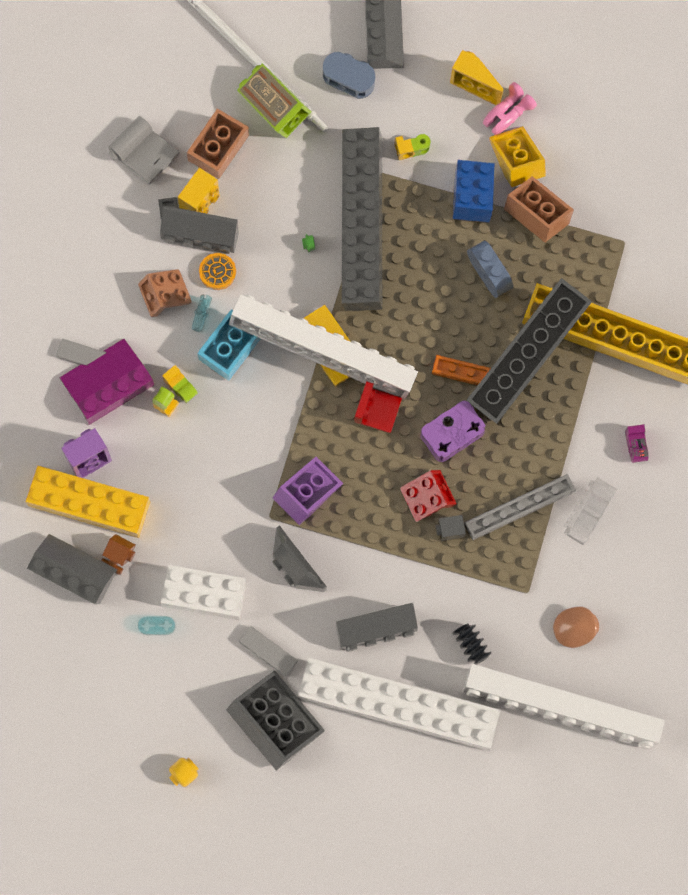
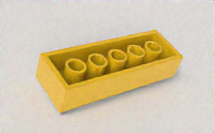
M37 465L25 501L28 507L136 538L140 537L150 505V499L147 496Z

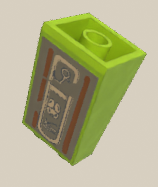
M263 63L257 65L252 70L249 78L244 79L237 89L274 130L285 138H288L312 112Z

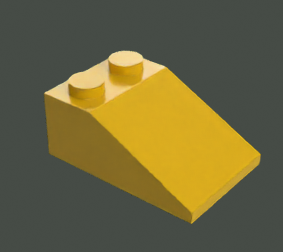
M462 50L452 67L450 83L494 105L501 103L504 90L479 57H476L473 52Z
M523 126L489 137L502 172L511 188L523 184L532 176L535 179L546 176L545 159Z

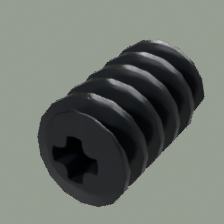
M467 623L457 628L452 634H459L456 641H463L460 648H467L464 651V655H471L467 661L474 662L477 665L486 660L492 652L484 651L488 645L481 646L484 638L477 639L480 631L473 632L476 624L469 625Z

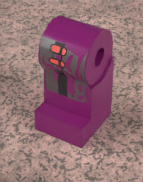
M645 424L628 426L625 430L628 452L630 453L632 463L648 461Z

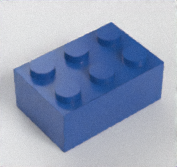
M457 160L452 219L490 223L493 211L495 163Z

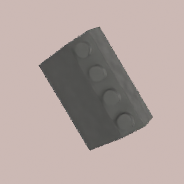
M273 671L237 697L226 709L276 771L325 732L324 728L276 671Z

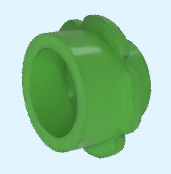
M306 234V238H302L303 248L310 252V250H315L314 236Z

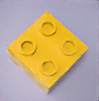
M198 168L178 196L179 209L207 214L211 203H215L220 196L218 179Z

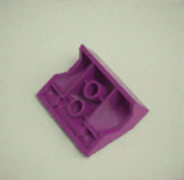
M125 339L104 350L103 352L106 353L87 365L81 364L59 377L89 425L154 386L152 377Z

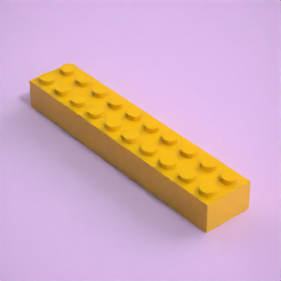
M539 283L536 284L522 324L525 325L552 291V288ZM591 303L563 338L688 385V338Z

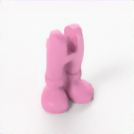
M512 82L509 85V96L496 105L483 121V124L488 127L497 118L500 120L492 129L494 135L506 130L523 114V111L533 110L537 106L536 101L530 95L526 94L524 96L523 89L516 82ZM521 99L520 103L516 105L509 113H507L506 115L504 114L509 108H511L514 105V103Z

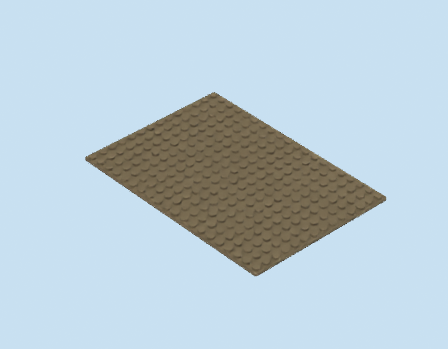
M382 173V310L345 311L342 305L341 281L332 315L350 341H356L362 345L361 347L366 349H375L379 352V355L384 357H393L402 365L409 364L418 373L409 394L401 401L391 433H386L354 422L365 384L350 377L335 387L320 364L316 363L277 490L315 457L343 484L300 525L275 500L273 501L269 517L272 520L518 592L528 593L554 503L473 541L466 527L464 538L441 541V536H437L435 525L438 524L439 518L462 515L463 522H466L561 477L596 351L563 339L497 424L472 405L477 415L485 424L484 434L445 462H438L421 439V430L426 424L432 422L459 402L466 401L478 385L433 375L432 370L436 355L492 368L524 327L522 321L537 283L553 289L562 278L590 299L591 303L608 308L625 242L567 225L545 243L505 211L504 207L493 204L490 223L452 219L453 192ZM484 240L490 244L513 282V289L497 298L490 293L471 264L467 254L468 249ZM444 421L443 425L446 427L452 426V423L450 421ZM471 426V429H470V430H471V431H472V430H475V431L477 432V429H478V428H477V427H476V428H473V427ZM440 447V448H439V451H444V452H446V449H447V448H443V449H442V448ZM430 470H441L456 501V505L451 508H442L416 522L400 488Z

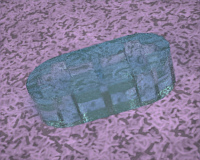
M147 616L141 618L138 622L139 631L147 636L170 635L175 631L176 627L174 620L168 616ZM145 621H149V624L155 625V627H149V631H145L142 625H145ZM165 621H168L172 627L165 631L164 627H158V625H163Z

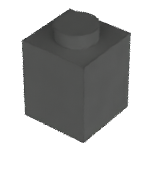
M462 515L439 518L438 524L435 525L437 536H441V541L465 537L466 533Z

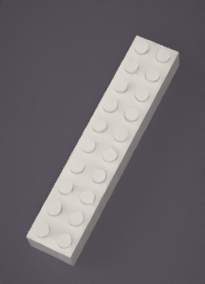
M240 294L232 312L229 325L366 384V381L374 383V388L401 397L402 400L409 394L418 371L414 370L413 366L409 364L402 365L393 357L379 355V352L375 349L363 348L360 343L347 341L338 333L331 334L322 326L310 325L307 320L294 318L285 310L278 311L269 303H260L255 301L256 299L251 295L245 294L244 296Z
M312 658L308 659L298 695L301 700L487 751L491 749L501 711Z
M472 664L469 669L463 690L471 698L478 699L479 696L486 698V702L491 704L503 703L505 704L504 707L508 709H524V713L529 715L541 714L546 720L554 721V719H558L566 726L573 727L575 724L581 726V730L587 732L599 731L601 736L608 738L616 736L619 737V741L624 743H631L633 741L639 743L638 746L645 749H650V747L659 744L665 720L475 664Z

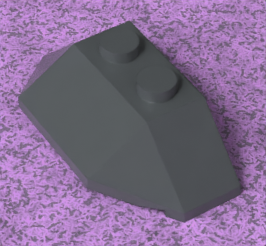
M279 525L276 528L273 549L274 560L272 563L278 571L283 570L286 574L284 578L290 586L294 585L297 589L326 591L327 586Z

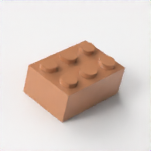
M217 108L187 151L188 161L220 179L248 138L249 127Z
M533 176L508 194L504 207L505 211L545 243L570 224L574 211L573 208Z

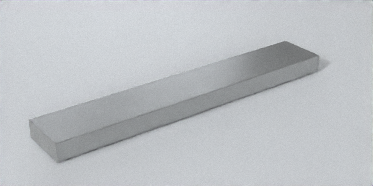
M566 474L464 522V525L473 541L575 493L576 489L569 475Z

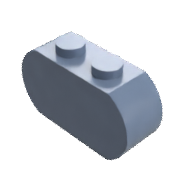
M341 52L331 53L325 58L323 62V79L326 84L357 99L366 98L373 92L375 87V71L367 62L358 61L350 54H343Z
M484 240L467 250L471 264L495 298L513 289V282L509 273L487 241Z

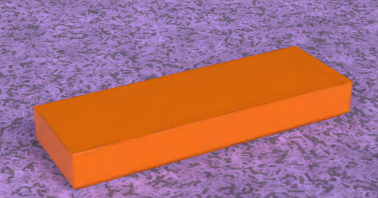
M436 355L432 374L478 385L491 368Z

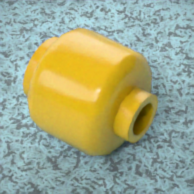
M181 757L170 766L169 772L171 776L169 778L176 786L180 784L182 787H187L198 777L197 771L199 769L189 757L187 759Z

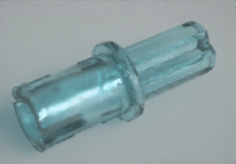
M204 294L200 296L198 307L194 311L195 317L191 328L196 332L203 330L206 317L209 316L208 310L212 301V297L206 295V298H204Z

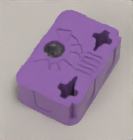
M461 401L432 422L426 424L421 430V439L438 462H445L481 438L485 431V424L468 401ZM444 422H451V426H444ZM471 426H472L473 428H476V427H477V428H478V429H477V432H476L475 430H472V431H471V430H470V429H471ZM441 447L442 449H443V448H447V449H446V452H444V451H439V448Z

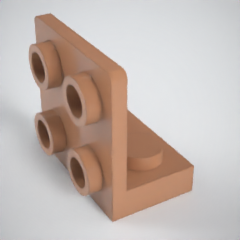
M178 269L149 273L138 283L151 317H157L165 308L188 305L192 302Z

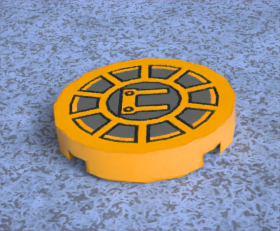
M210 254L200 263V280L206 287L213 290L226 289L234 282L236 276L235 263L226 254Z

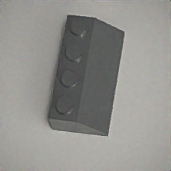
M365 0L367 63L373 69L404 68L401 0Z
M163 205L160 236L164 242L171 244L178 242L187 247L199 246L203 250L215 249L223 254L235 252L239 234L238 219Z
M48 534L35 551L27 569L95 605L101 603L118 570L51 534Z
M413 603L336 621V631L341 650L346 649V652L357 650V646L364 644L365 647L374 646L377 644V641L384 640V642L396 640L395 637L403 635V638L415 635L414 632L418 630Z

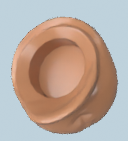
M581 606L572 607L562 611L556 617L553 631L560 644L569 648H577L594 639L599 631V622L589 609Z

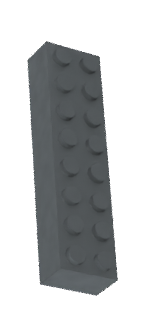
M561 278L466 401L497 424L592 301Z

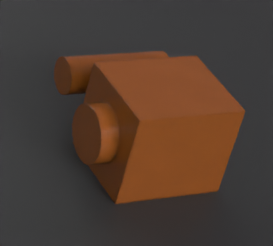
M115 534L109 539L102 556L110 560L102 558L101 561L118 569L116 574L121 575L124 569L118 566V564L123 566L133 560L136 553L134 552L136 544Z

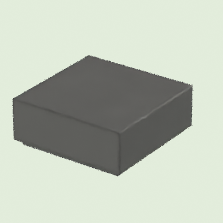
M177 197L158 199L161 219L163 205L178 208Z

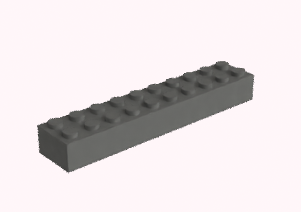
M379 127L342 129V305L345 311L382 310V134Z

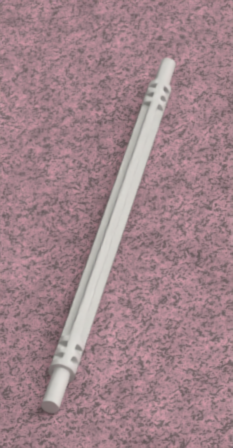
M187 0L254 67L262 63L267 66L312 111L306 117L308 121H312L322 132L328 129V126L317 116V113L202 0Z

